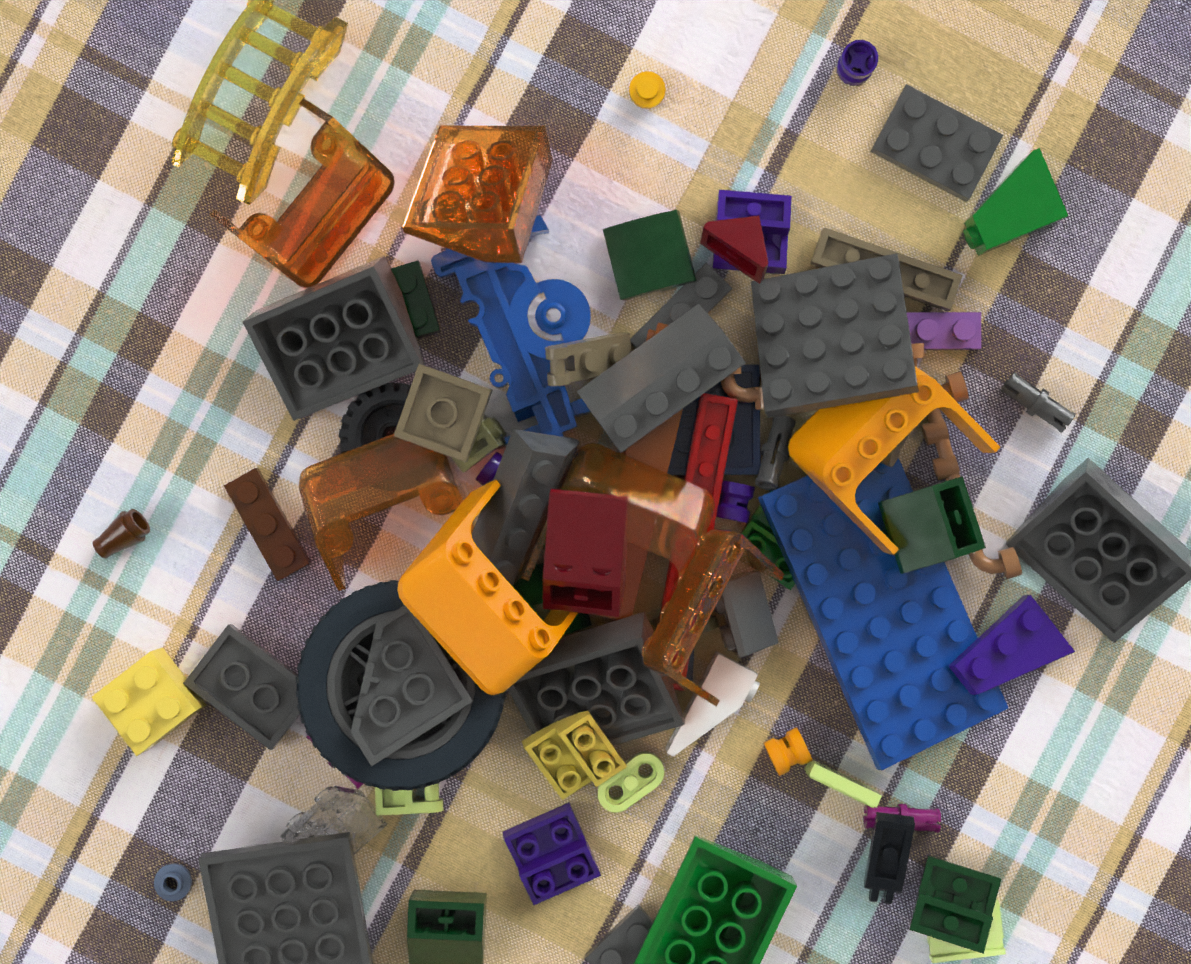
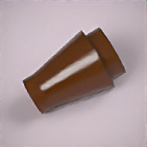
M137 510L122 511L92 544L95 551L102 558L106 559L114 553L145 541V535L150 532V527L144 516Z

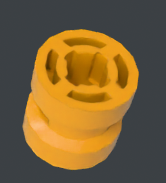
M797 727L787 731L785 737L781 739L772 738L763 742L778 776L789 772L793 765H804L813 761Z

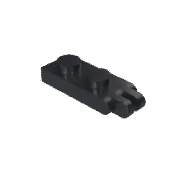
M876 812L864 877V888L870 889V902L878 901L879 891H884L885 904H892L894 892L902 893L915 828L914 817Z

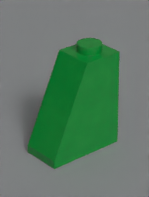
M1040 148L1033 150L1023 158L964 222L966 227L964 229L965 240L971 249L976 250L978 256L1056 224L1069 216Z

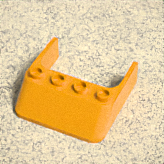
M916 366L919 392L818 409L792 435L788 444V451L792 460L884 553L891 555L896 554L899 550L898 547L860 510L855 500L856 488L930 412L939 408L982 453H996L1001 448L935 379Z
M496 479L468 494L401 576L397 589L399 598L409 611L480 689L490 695L505 692L547 657L578 614L577 612L551 610L543 621L476 546L471 535V524L501 486Z

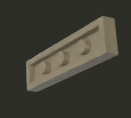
M824 227L810 264L824 268L896 254L897 252ZM897 253L904 297L947 312L950 311L963 275Z

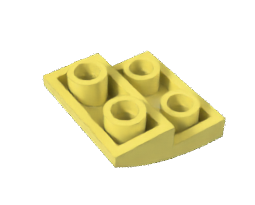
M588 710L554 722L522 741L526 752L562 800L591 781L598 787L627 767L622 757Z

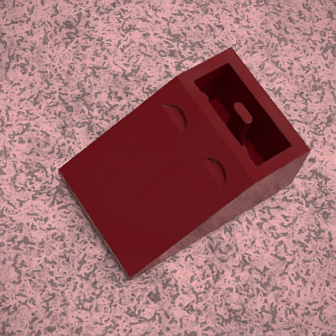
M550 489L543 569V609L619 617L626 588L627 496Z

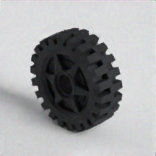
M392 382L361 393L355 401L350 403L346 414L342 417V426L339 429L341 444L339 446L345 458L344 461L357 478L373 488L389 492L414 489L432 479L445 462L447 455L404 440L400 446L391 448L386 442L388 431L398 425L411 385Z

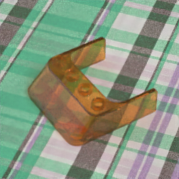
M585 444L575 454L559 490L627 496V542L667 558L675 564L678 569V576L655 627V636L662 639L701 550L714 513V499L708 491L601 444ZM547 519L523 573L522 579L529 581L546 544Z
M712 529L700 536L696 543L695 554L689 566L681 572L678 578V587L673 597L661 610L660 622L653 635L645 641L642 647L643 661L647 668L680 689L716 707L720 701L719 699L682 676L681 673L732 573L740 560L743 564L780 581L784 576V573L743 534L721 529ZM716 579L715 585H714L713 589L711 590V592L709 593V589H710V587H711V584H712L713 581ZM697 615L696 622H695V624L693 625V627L690 629L691 623H692L694 617ZM679 650V654H678V656H677V659H676L675 662L672 664V660H673V658H674L676 652Z

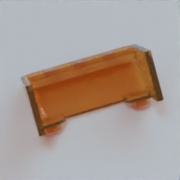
M303 98L299 105L322 125L313 136L310 147L313 157L322 166L278 221L266 213H255L247 218L243 225L238 228L215 209L209 215L297 285L303 288H310L317 285L389 197L393 191L395 180L392 172L334 117Z
M394 434L310 465L299 476V492L315 544L338 591L346 589L344 562L341 555L346 553L353 544L354 537L350 522L420 496L427 511L435 515H446L454 512L467 497L449 456L394 437ZM475 519L471 524V535L476 525Z

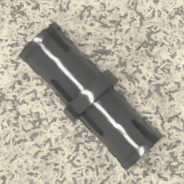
M1016 372L1010 375V379H1007L1000 390L1026 407V413L1031 416L1036 414L1058 429L1060 433L1066 429V425L1069 426L1076 413L1071 412L1049 397L1050 392L1043 388L1040 391L1018 376Z
M790 416L773 417L767 443H764L760 453L763 458L758 477L755 480V485L761 489L769 491L778 489L784 462H787L790 458L788 444L796 421ZM778 441H780L774 464H771L776 444Z

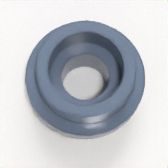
M177 863L163 866L154 878L155 891L162 899L167 901L182 899L188 894L192 886L190 872L186 867ZM168 877H173L177 880L178 886L176 889H171L167 886L166 880Z

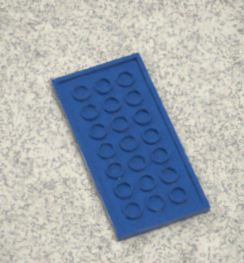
M899 458L893 467L879 463L862 480L855 493L856 504L860 510L888 538L878 502L913 492ZM808 475L758 497L877 770L882 771L1008 709L999 686L978 695H971L949 668V665L978 637L945 562L901 574L895 555L884 553Z

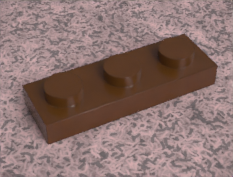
M254 468L224 485L277 581L283 580L312 563L259 468Z

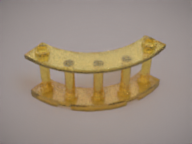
M248 0L247 7L233 24L213 56L194 94L182 128L174 135L172 147L175 148L172 164L179 167L192 154L237 177L240 187L236 199L250 205L268 186L275 161L281 149L280 146L275 144L283 124L291 127L304 103L305 95L301 94L303 88L310 78L318 81L326 68L341 52L348 23L336 16L325 27L320 25L317 28L274 5V0ZM269 18L310 40L311 44L305 53L299 51L296 54L255 31ZM245 44L290 67L291 74L282 88L277 87L274 89L232 66ZM224 79L269 102L271 110L263 126L255 127L212 104ZM206 118L250 141L249 144L253 149L248 162L242 164L199 141Z

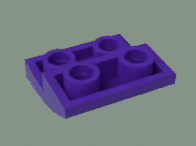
M570 802L503 831V839L518 867L520 879L533 905L601 876Z

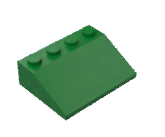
M695 835L633 964H760L797 888V884L791 875Z

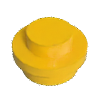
M651 71L637 74L629 86L630 98L640 108H654L663 101L666 87L663 79Z

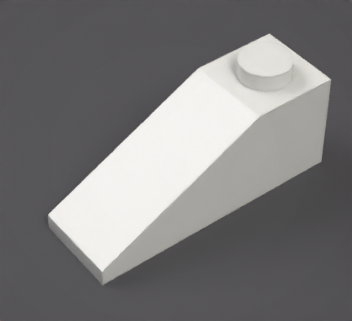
M715 651L683 713L685 725L675 728L665 747L667 754L674 757L740 709L745 700L751 702L760 684L755 681L758 674L752 669Z

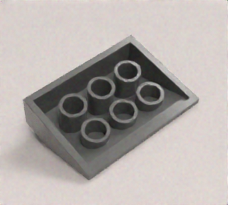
M385 256L260 308L243 321L293 421L416 372L418 364L425 365L401 289Z
M1089 458L1070 473L1006 541V545L1009 548L1014 547L1017 555L1113 643L1191 580V550Z
M645 612L561 637L547 657L508 688L511 697L532 734L563 718L587 710L613 746L685 725L659 641Z

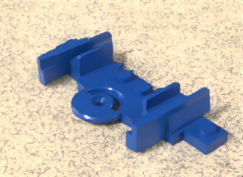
M462 192L428 206L446 251L438 253L431 258L434 271L440 278L456 273L463 290L460 300L461 304L465 305L469 302H474L479 305L478 315L469 319L468 322L478 327L492 362L502 367V369L492 371L490 382L496 388H504L509 384L506 396L518 423L533 416L536 417L538 424L523 431L564 437L562 433L577 427L575 417L590 414L591 411L582 399L570 403L565 385L548 386L547 373L550 372V360L546 359L545 347L584 339L590 326L591 312L586 297L575 285L560 279H548L536 283L528 267L515 264L507 248L520 244L532 236L549 234V229L542 216L525 218L497 231L492 220L479 226L475 225ZM543 292L546 299L536 309V323L546 334H561L562 341L542 339L533 332L529 325V307L532 301ZM550 309H557L561 313V317L557 322L548 321L546 315ZM502 375L503 381L498 383L495 381V377ZM510 436L504 438L506 444H508ZM574 460L572 461L569 470L576 468Z

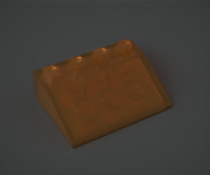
M439 125L404 220L403 232L483 262L522 263L553 161L546 127Z

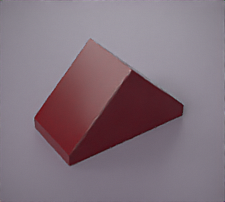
M760 216L707 222L703 227L700 244L760 284L765 277L769 263Z

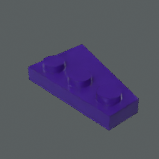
M1023 595L949 665V668L971 695H978L1075 651L1031 595Z

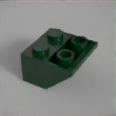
M963 476L878 502L889 539L899 549L895 554V558L901 574L952 560L986 548Z
M413 890L408 904L407 945L409 964H484L487 893Z

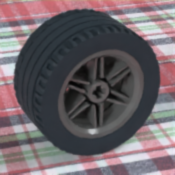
M396 580L365 586L363 589L352 592L346 598H342L335 606L333 605L320 618L319 623L313 627L311 635L305 641L306 645L304 650L301 651L300 663L297 666L298 676L296 677L297 708L300 711V719L306 728V734L312 740L313 746L319 750L320 755L328 760L333 768L336 767L343 775L349 776L354 781L364 783L366 786L392 791L421 789L438 784L469 765L483 751L494 734L501 718L506 691L497 695H490L481 690L435 639L473 702L371 767L350 733L361 690L357 679L360 674L365 673L376 623L404 606L397 591L399 581Z

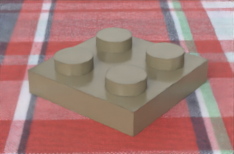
M418 364L394 437L463 462H468L493 390Z

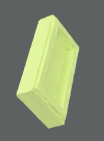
M815 760L807 763L804 769L811 779L872 808H877L882 797L875 789Z

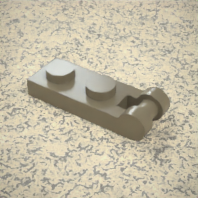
M619 332L545 347L546 359L550 360V372L547 373L548 386L569 385L571 382L599 376L631 353L630 333Z

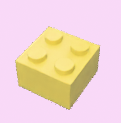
M163 647L150 651L92 696V699L136 756L151 749L206 706V703L198 694L183 684L187 678Z

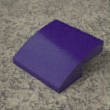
M719 190L716 221L759 215L769 262L766 273L785 274L792 196ZM713 253L712 268L738 270Z

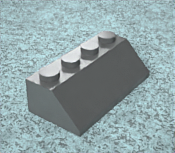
M698 304L576 392L621 453L746 362L723 330Z
M517 429L512 431L493 479H496L501 486L481 510L472 532V539L476 546L512 586L528 570L547 523L550 489L561 490L580 444L575 438Z

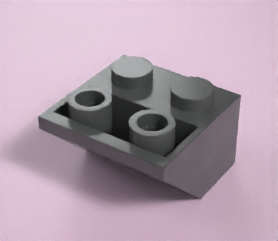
M758 570L714 581L715 590L710 591V596L715 612L722 614L725 625L719 626L724 647H727L728 651L732 650L738 658L779 643L761 575Z

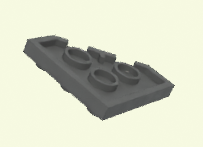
M405 605L376 623L350 732L371 767L473 702L433 636Z

